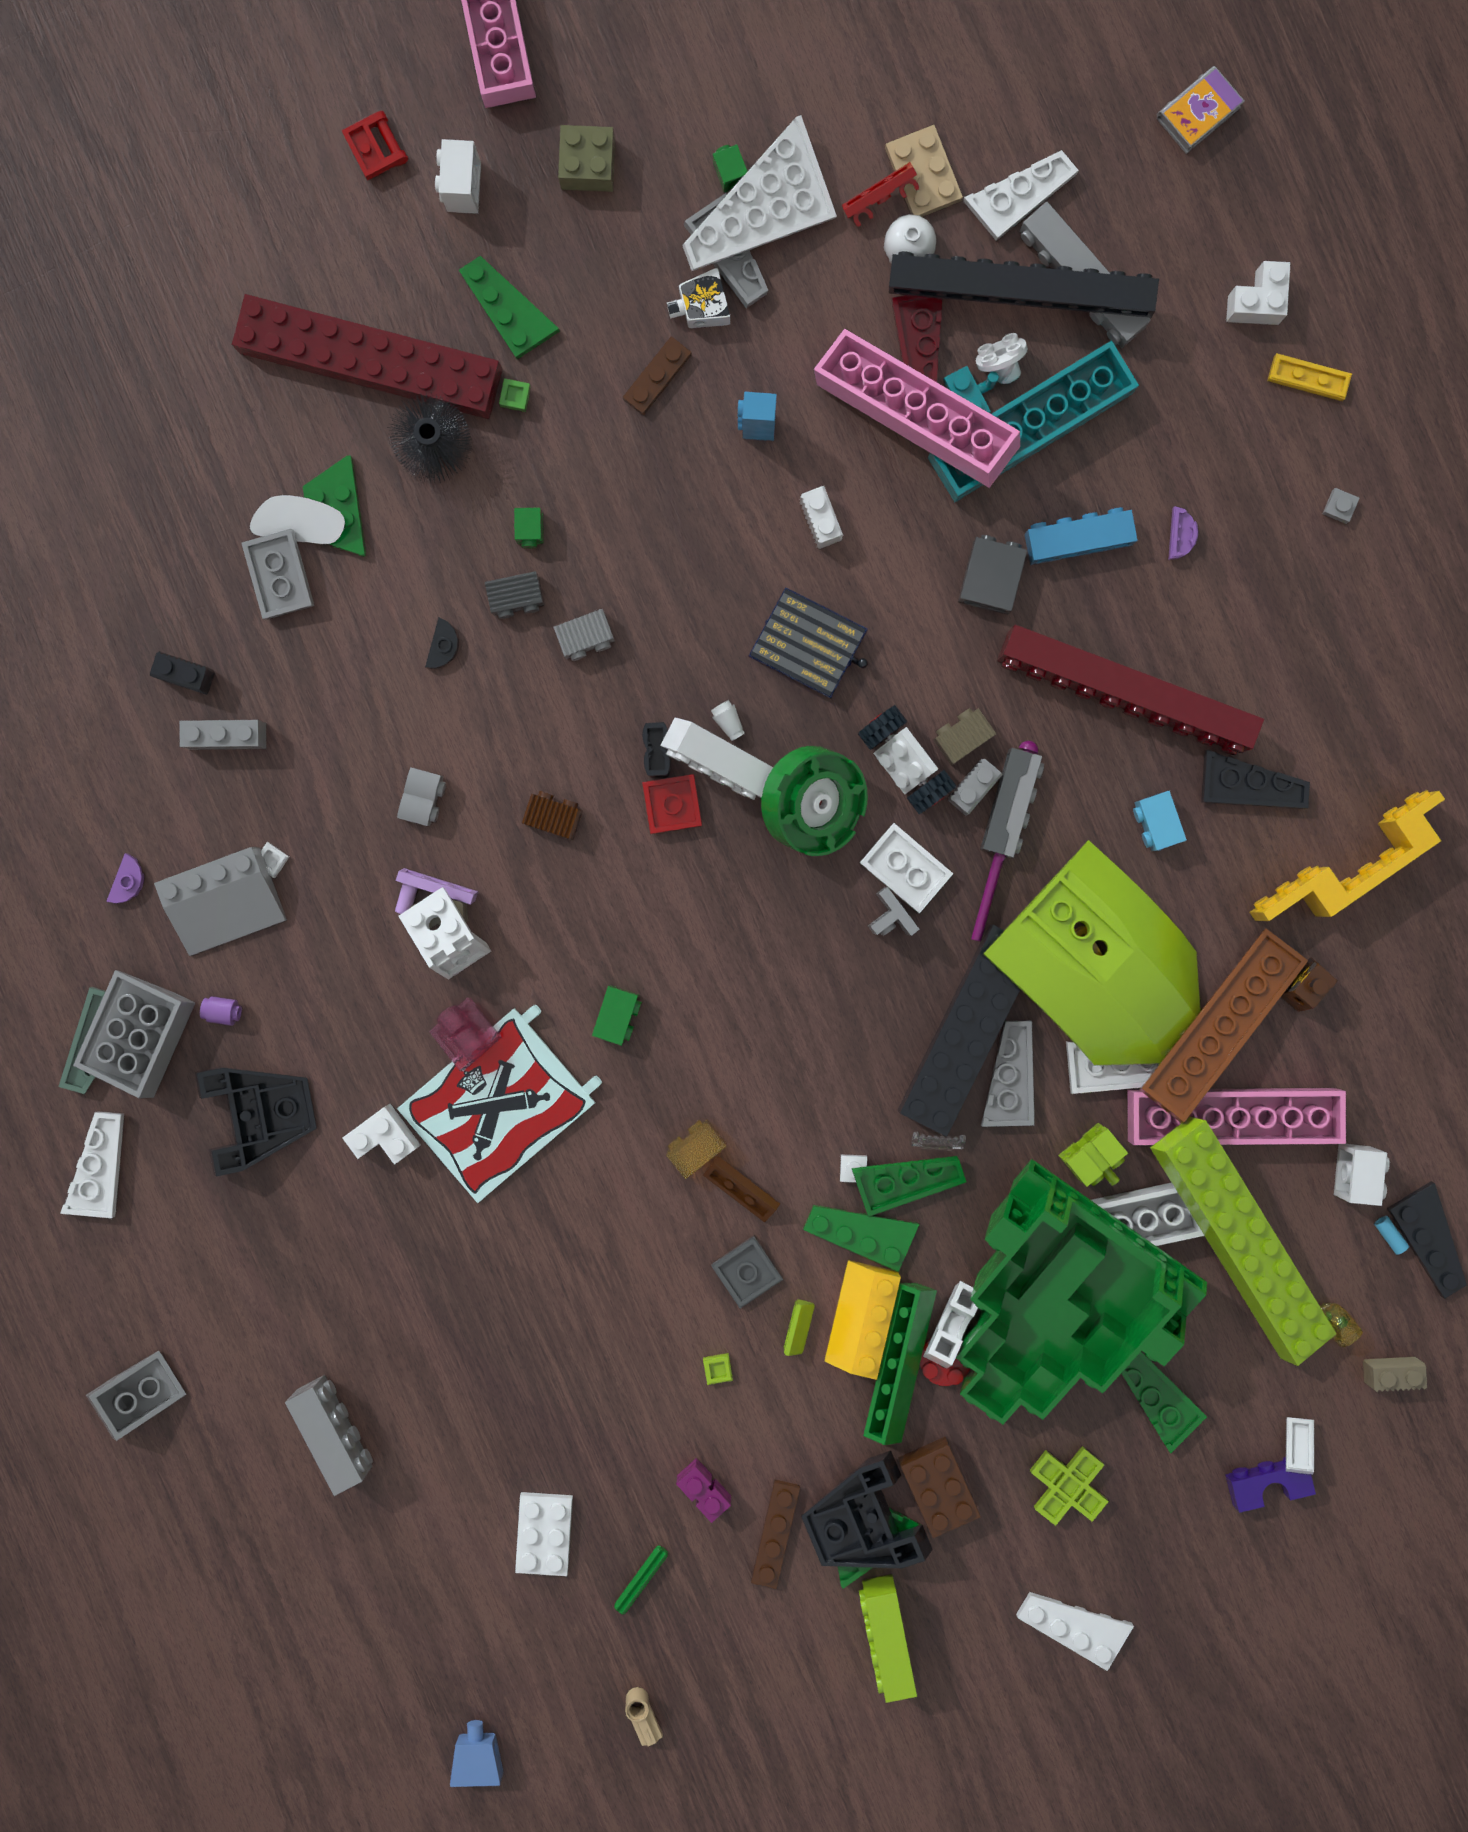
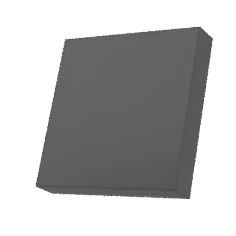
M752 1236L711 1264L739 1308H742L783 1280V1277L755 1236Z

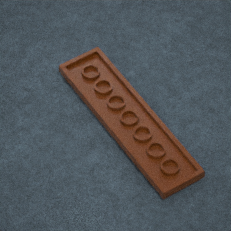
M1264 929L1139 1090L1179 1122L1184 1123L1308 960L1268 929Z

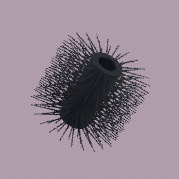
M430 396L428 406L422 400L423 407L417 398L422 417L416 404L415 407L420 418L412 406L411 409L414 414L405 405L409 414L407 415L404 411L403 413L405 418L407 417L408 419L400 420L399 422L402 424L399 425V428L394 427V429L389 430L395 431V429H398L396 430L398 432L393 434L402 435H392L389 438H406H394L389 441L402 440L398 441L402 443L394 444L391 447L403 445L398 448H402L401 450L404 451L401 453H405L402 456H406L398 461L402 462L405 458L407 460L410 459L404 465L406 467L413 459L408 465L411 467L408 468H413V474L416 473V476L417 474L419 475L416 471L420 472V470L422 476L423 474L425 475L424 471H426L427 467L430 483L433 466V480L435 483V472L438 474L440 472L443 476L439 459L445 472L446 469L441 458L451 474L452 471L449 465L458 474L454 464L458 467L457 464L461 461V456L463 455L459 453L463 452V449H465L464 453L467 452L466 450L472 446L463 448L468 443L459 442H470L471 440L468 439L471 436L459 437L467 435L459 434L467 433L470 430L458 432L463 430L459 429L463 426H459L460 424H457L459 421L455 422L458 418H454L462 412L451 418L452 416L449 417L451 413L448 414L447 412L449 408L447 404L449 402L446 405L442 403V406L441 402L440 405L436 403L435 408L433 399L434 408H432Z

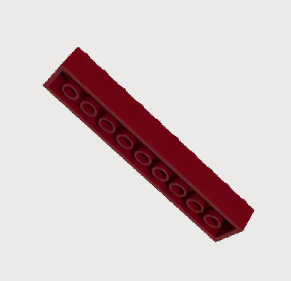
M248 294L244 295L231 344L242 355L409 399L413 398V400L418 398L419 401L422 402L423 400L425 403H428L431 396L432 405L433 399L435 405L436 403L440 405L441 402L442 406V403L446 405L449 402L447 407L451 408L454 406L452 410H459V412L489 420L503 370L500 362L495 359Z
M1016 624L1008 631L997 659L998 662L1002 663L1001 667L1013 672L1019 669L1027 672L1026 676L1036 681H1041V678L1050 681V685L1060 690L1069 688L1076 691V696L1087 700L1093 697L1100 700L1099 704L1110 709H1114L1115 706L1124 709L1123 713L1130 717L1139 718V715L1148 718V723L1154 726L1163 727V725L1172 727V732L1184 737H1187L1188 734L1198 737L1197 742L1212 746L1213 743L1222 746L1221 750L1231 755L1253 749L1264 719Z

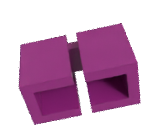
M697 1458L677 1475L676 1485L692 1502L696 1499V1507L711 1523L731 1506V1495L716 1479L712 1481V1474Z

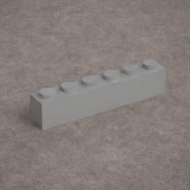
M1045 202L1023 222L1019 231L1021 238L1029 247L1033 246L1044 265L1050 266L1052 269H1057L1058 266L1072 267L1073 271L1082 272L1084 269L1092 268L1099 270V273L1110 274L1048 202ZM1089 313L1091 319L1097 325L1101 324L1107 331L1109 340H1112L1115 345L1118 344L1121 348L1143 331L1151 321L1147 317Z

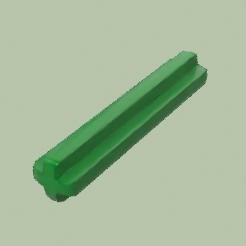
M660 1545L656 1546L615 1602L614 1608L620 1614L624 1615L627 1613L666 1560L668 1551Z

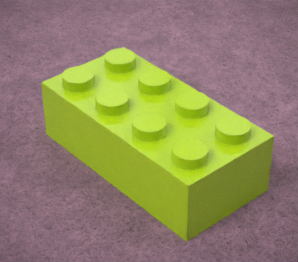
M893 1575L862 1580L863 1589L859 1590L878 1692L879 1694L884 1693L886 1703L917 1697Z

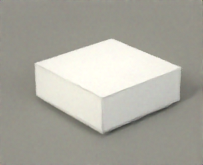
M267 842L261 853L267 864L266 868L269 875L276 878L289 859V856Z

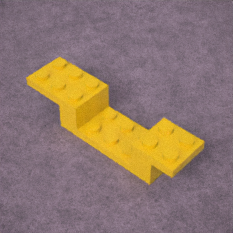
M1426 790L1420 794L1415 792L1404 800L1406 802L1405 805L1400 808L1394 807L1384 813L1383 817L1385 819L1380 821L1378 825L1394 848H1389L1379 855L1381 859L1376 863L1372 864L1370 862L1358 869L1359 874L1353 879L1348 877L1339 882L1330 867L1315 866L1311 868L1309 866L1297 874L1298 879L1290 883L1287 881L1277 887L1275 895L1270 898L1265 896L1254 904L1255 909L1249 913L1255 921H1270L1303 898L1315 917L1334 916L1441 842L1423 814L1444 801L1445 798L1440 791L1428 792Z

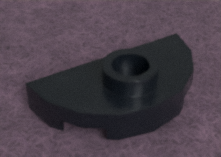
M438 617L425 668L438 669L445 666L455 658L458 652L459 639L455 629L448 621Z

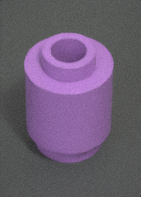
M212 996L209 999L204 998L200 1007L201 1019H206L210 1023L231 1026L234 1025L235 1021L240 1020L242 1008L238 1005L237 1000Z

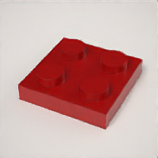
M694 774L642 782L650 834L702 826Z

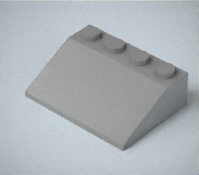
M249 847L154 883L163 909L189 956L287 921L274 883L266 868L267 864L262 856L260 847Z
M115 970L73 1066L137 1098H154L195 1002L172 991Z

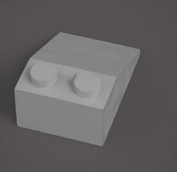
M157 1351L88 1393L86 1397L111 1437L117 1441L185 1396L186 1393L160 1351Z

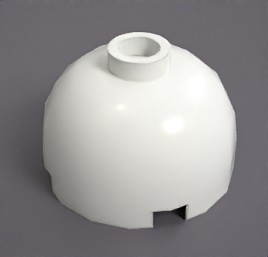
M909 214L899 217L890 225L886 232L884 251L891 264L892 255H898L901 251L911 252L914 256L919 257L935 253L936 235L934 228L928 220L919 215Z

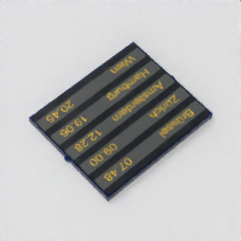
M785 587L769 619L765 621V626L749 657L831 699L847 668L851 666V661L868 629Z

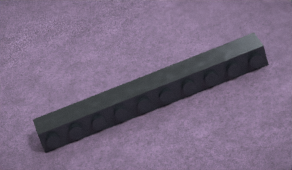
M901 251L898 255H892L889 294L1152 318L1156 310L1159 279L1153 278L1151 274L1140 273L1136 276H1126V273L1122 271H1111L1110 274H1104L1092 268L1084 269L1082 272L1073 271V268L1068 266H1058L1057 269H1049L1044 264H1031L1028 267L1019 266L1020 264L1015 261L995 264L990 259H978L977 262L967 261L965 257L961 256L941 259L936 254H926L924 257H919L907 251Z

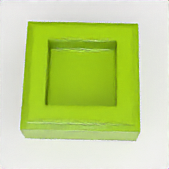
M729 1353L703 1357L707 1385L733 1381Z

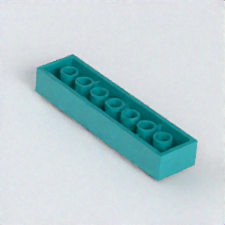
M1112 340L991 414L1020 431V448L1000 475L1135 392L1139 384ZM932 453L929 454L928 460L954 502L983 486L982 483Z

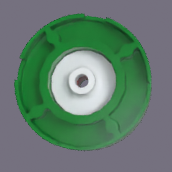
M805 746L795 749L778 761L765 782L761 798V810L766 828L779 843L806 855L823 856L833 853L853 838L856 832L852 830L859 816H865L868 800L866 781L857 764L840 753L820 746Z

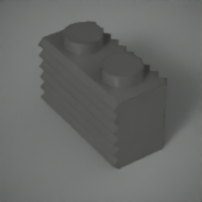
M536 571L485 582L490 611L494 616H498L499 619L513 617V612L524 610V613L539 611V606H544L539 576Z

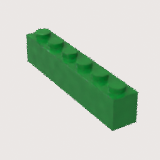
M899 1283L864 1430V1437L883 1445L902 1442L937 1290L918 1283Z

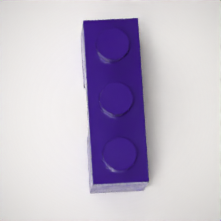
M1286 1457L1283 1458V1461L1275 1463L1265 1461L1259 1463L1258 1467L1250 1469L1240 1467L1232 1470V1473L1225 1474L1232 1504L1239 1513L1265 1507L1263 1491L1272 1483H1280L1283 1493L1290 1501L1316 1495L1311 1474L1286 1472Z

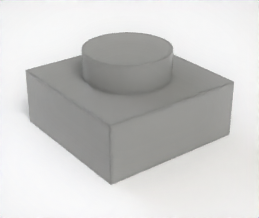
M1334 488L1322 514L1347 524L1350 522L1359 497Z

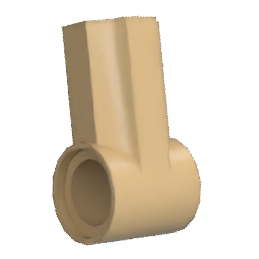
M639 1687L629 1690L626 1695V1716L632 1721L642 1746H651L663 1737V1733L649 1703L648 1693ZM640 1702L643 1705L641 1707H634L631 1704Z

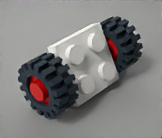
M894 705L883 714L881 713L874 718L870 724L857 734L870 750L884 740L887 742L873 754L904 794L908 793L915 786L923 784L921 788L907 797L908 801L920 815L929 807L941 801L945 795L957 786L945 770L928 781L927 777L937 771L938 768L907 727L898 734H893L908 722L896 705Z

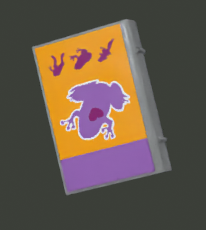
M1213 66L1204 74H1201L1195 82L1175 99L1168 102L1157 113V120L1187 154L1241 108L1240 105L1244 103V100L1221 72Z

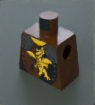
M1310 957L1281 998L1297 1012L1310 1010L1319 1004L1338 980Z

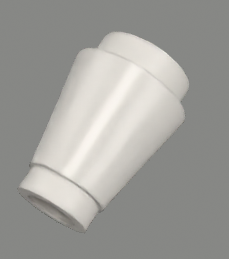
M729 700L711 710L714 715L712 718L731 741L745 733L735 705H731Z

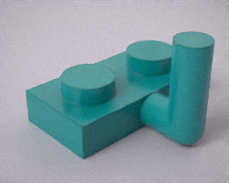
M968 366L944 377L943 382L947 389L986 412L991 413L982 394L995 387L999 378L996 372H990L986 381L978 385Z

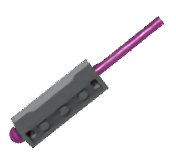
M1033 741L1022 742L1019 749L1010 748L1006 756L1002 771L1003 775L999 781L980 850L994 853L971 937L972 940L980 942L982 940L1003 860L1006 857L1013 858L1015 853L1019 854L1023 839L1019 838L1021 829H1026L1030 814L1026 813L1029 803L1033 804L1037 793V789L1033 788L1036 778H1041L1044 769V763H1041L1042 756L1037 755L1038 746Z

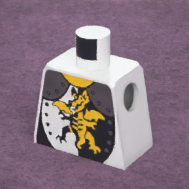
M718 268L680 284L679 293L681 299L667 303L670 319L685 315L688 328L730 325V314Z

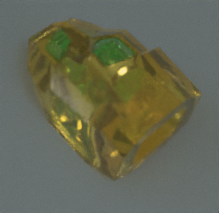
M1324 1303L1320 1306L1336 1332V1335L1332 1338L1340 1347L1350 1346L1360 1338L1363 1331L1342 1306L1335 1303Z

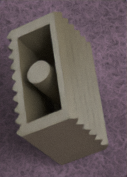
M971 708L967 709L957 717L960 720L952 727L947 723L936 731L938 737L934 739V742L950 765H953L996 735V732L979 708L974 712Z
M1416 1357L1363 1360L1364 1382L1376 1392L1379 1390L1382 1392L1386 1390L1388 1392L1395 1389L1397 1391L1400 1389L1403 1391L1407 1389L1409 1391L1416 1388L1418 1390L1421 1388L1425 1390L1427 1388L1426 1365Z

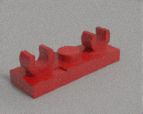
M911 162L842 204L847 217L853 216L854 223L859 227L861 226L858 219L859 214L865 212L871 220L873 213L867 206L873 205L876 202L878 205L884 203L891 197L890 193L895 191L894 189L897 187L903 198L907 197L904 191L906 184H913L915 190H919V184L913 178L917 173Z

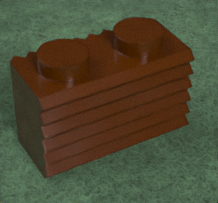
M539 791L538 795L531 793L522 824L574 840L583 813L582 810L577 809L578 803L566 799L563 800V803L553 801L554 795Z

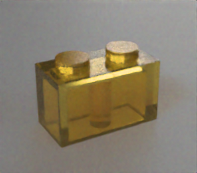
M698 1120L687 1129L690 1133L686 1137L681 1139L679 1136L667 1146L670 1150L667 1151L666 1156L685 1179L727 1145L708 1120H705L703 1123Z

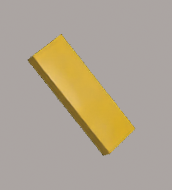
M1276 353L1267 381L1344 401L1352 374Z

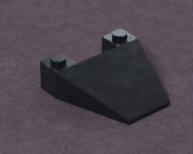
M223 1067L195 1072L199 1098L204 1099L224 1094L227 1097L235 1144L209 1149L213 1174L216 1177L244 1171L317 1129L308 1079L306 1077Z
M892 1451L868 1458L801 1516L821 1566L904 1568L925 1561L933 1550L923 1525L901 1532L898 1531L881 1489L893 1486L901 1476Z

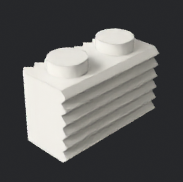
M821 486L803 493L800 498V504L804 510L803 514L806 515L805 519L808 520L807 524H810L809 528L812 529L811 533L817 548L821 549L841 541L843 533L825 487Z

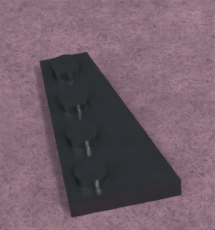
M1205 750L1202 803L1308 809L1310 782Z

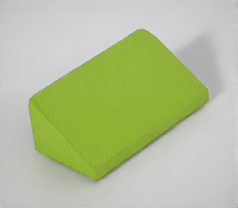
M799 1299L795 1300L784 1344L785 1355L792 1356L803 1353L815 1307L814 1303Z

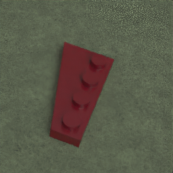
M911 295L893 297L891 302L902 362L937 382L943 298Z

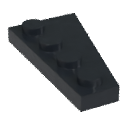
M1430 1181L1387 1208L1441 1297L1445 1299L1467 1286L1434 1182Z

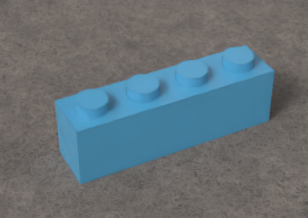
M1123 507L1108 510L1106 515L1098 516V513L1094 512L1083 515L1080 520L1072 521V517L1057 520V524L1046 526V522L1031 525V529H1028L1024 534L1030 565L1132 546L1138 541L1132 510L1124 511Z

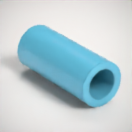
M1383 1216L1374 1223L1396 1255L1405 1252L1409 1248V1245L1388 1216Z

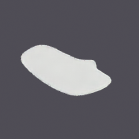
M281 495L269 498L258 508L251 520L250 530L255 535L263 537L287 529H293L298 542L331 544L336 542L342 534L345 520L340 511L327 504L309 498Z

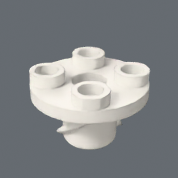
M1011 333L1003 337L999 342L980 346L977 350L979 355L976 358L978 369L984 372H996L999 375L998 382L1001 384H1008L1017 380L1021 375L1018 361L1028 350L1026 341L1018 338L1016 333Z

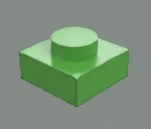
M504 379L499 402L500 407L526 412L531 385L529 383Z

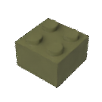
M560 125L558 179L561 190L613 192L615 159L613 127Z

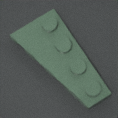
M94 987L89 988L58 1087L85 1094L96 1078L73 1065L106 992L105 990Z

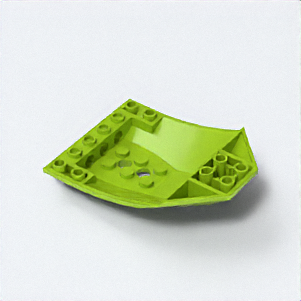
M1089 840L983 953L1060 1027L1094 1064L1093 1066L1160 1064L1200 1012L1196 950L1180 929L1153 900ZM1077 922L1086 925V936L1080 937L1075 933L1074 926ZM1095 941H1103L1106 944L1107 952L1105 955L1099 956L1094 953L1093 944Z

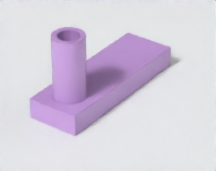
M404 868L398 871L396 881L403 884L395 911L402 914L413 906L418 888L434 893L443 887L452 899L468 904L476 901L478 891Z

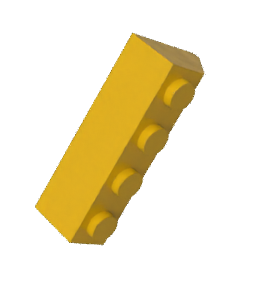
M847 1261L825 1362L850 1374L877 1380L901 1279L899 1272L856 1261Z

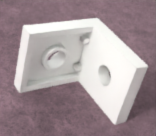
M443 887L399 915L400 920L428 967L448 980L491 952L488 944L471 932L453 900ZM439 917L441 920L440 927L434 931L430 930V921L433 918Z

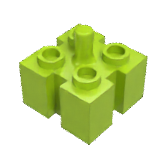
M1097 1123L1082 1135L1083 1137L1080 1140L1071 1144L1058 1155L1075 1177L1088 1187L1090 1184L1092 1186L1098 1184L1104 1177L1111 1186L1117 1184L1120 1179L1112 1169L1119 1167L1125 1161L1124 1156L1128 1153L1108 1128Z

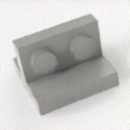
M884 887L876 893L888 911L868 925L873 934L878 935L880 933L883 936L896 927L895 921H897L906 935L912 936L920 930L888 887Z

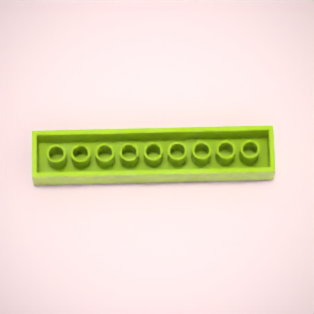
M1189 1117L1184 1123H1181L1150 1147L1280 1359L1299 1366L1334 1337L1336 1332L1207 1121Z

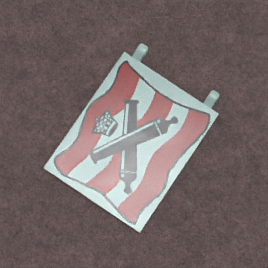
M537 1005L530 1007L523 1015H520L515 1008L397 1108L477 1203L596 1103L589 1094L601 1085V1079L598 1076H594L585 1085L581 1086L528 1024L541 1013V1009Z

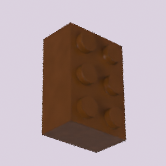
M946 1437L898 1457L902 1471L933 1538L981 1517Z

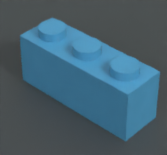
M744 392V400H738L737 414L738 430H743V439L774 441L777 394Z

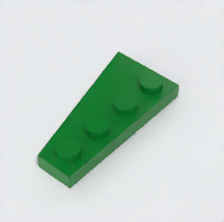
M481 256L459 269L463 279L516 360L560 332L559 328Z
M958 1156L851 1168L868 1217L966 1183Z
M813 1205L803 1230L899 1272L919 1227V1223L888 1217H868L865 1213H855Z
M1142 1351L1121 1373L1170 1454L1207 1418Z

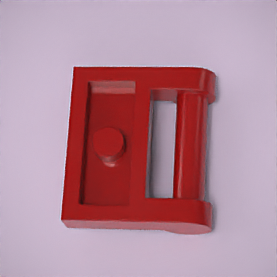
M378 111L341 130L367 181L408 161L405 151L400 149L387 124L388 118L384 111ZM378 127L391 155L384 157L370 129Z

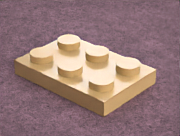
M935 125L886 143L885 149L894 172L911 162L917 173L913 178L918 182L919 190L916 191L913 184L910 183L904 187L907 195L905 200L911 215L923 217L962 201L963 196Z

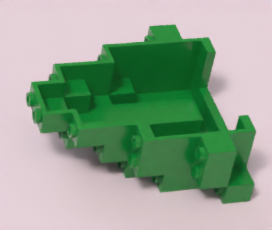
M1031 1159L1014 1179L1008 1196L991 1215L984 1240L996 1252L978 1272L970 1300L981 1310L978 1323L965 1337L956 1356V1359L963 1366L972 1369L963 1381L960 1395L968 1403L977 1406L989 1418L997 1420L1002 1425L1020 1405H1023L1029 1413L1037 1415L1044 1420L1080 1378L1089 1387L1096 1388L1101 1393H1104L1141 1351L1150 1360L1157 1361L1165 1366L1184 1346L1186 1317L1206 1296L1207 1282Z

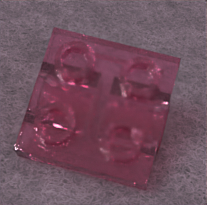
M466 998L459 1006L454 1005L443 1011L437 1018L438 1024L429 1031L459 1071L462 1072L502 1038L471 998Z

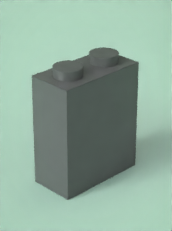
M981 535V538L976 537L972 545L958 602L1008 615L1012 611L1027 550L1022 549V545L1016 542L1008 541L1006 544L996 542V538L992 536Z

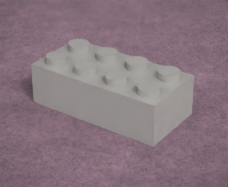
M323 1375L298 1388L286 1400L285 1404L335 1496L362 1482L373 1465L371 1463L373 1460L370 1452L364 1449L359 1441L361 1437L358 1429L355 1426H351L347 1418L348 1411L345 1405L339 1403L335 1395L336 1388L333 1382L327 1380L326 1376Z

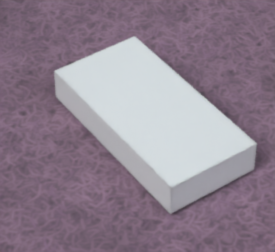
M1287 1417L1286 1472L1313 1475L1314 1420Z

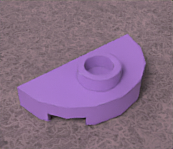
M1176 506L1172 508L1168 560L1179 559L1188 554L1195 546L1198 538L1196 521L1194 522L1192 516L1185 509Z
M128 853L124 854L106 902L123 903L129 901L131 898L136 897L143 887L144 874H142L141 866L138 864V860Z

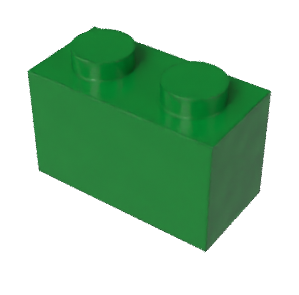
M609 985L592 1036L621 1046L624 1040L629 1041L634 1026L630 1025L632 1016H638L642 1004L641 1001H638L639 994Z

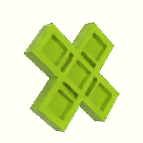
M1083 1446L1067 1465H1064L1045 1450L1030 1469L1034 1476L1049 1487L1034 1505L1035 1510L1055 1526L1071 1506L1093 1522L1109 1502L1106 1497L1089 1485L1103 1468L1104 1463Z

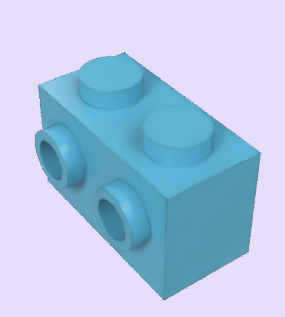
M1170 791L1134 802L1136 808H1133L1134 816L1138 823H1142L1144 833H1142L1143 842L1147 848L1150 847L1151 851H1157L1187 840Z

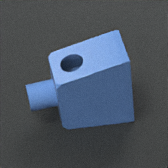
M470 1721L467 1723V1734H460L455 1745L450 1787L500 1786L503 1767L496 1735L494 1733H483L482 1721Z

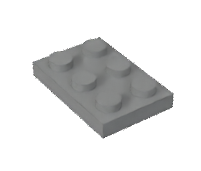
M287 529L241 543L262 619L267 620L315 606L293 529Z

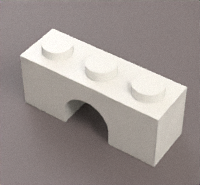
M961 1281L955 1285L923 1357L945 1368L953 1365L963 1342V1334L978 1309L974 1302L970 1300L973 1287Z

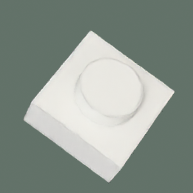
M841 1154L840 1182H856L851 1168L866 1167L867 1156Z

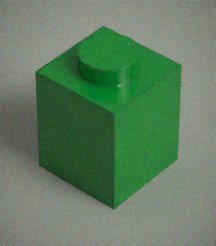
M737 144L734 146L725 145L713 153V165L723 192H728L748 172Z
M514 508L515 541L517 544H521L522 548H537V544H544L543 512L541 508Z

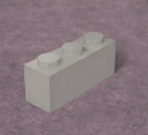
M260 720L179 721L180 747L185 749H266V723Z

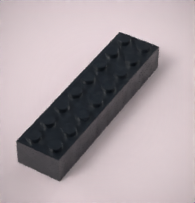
M989 925L898 1108L900 1114L946 1137L1020 991V988L983 955L1005 931L995 925Z

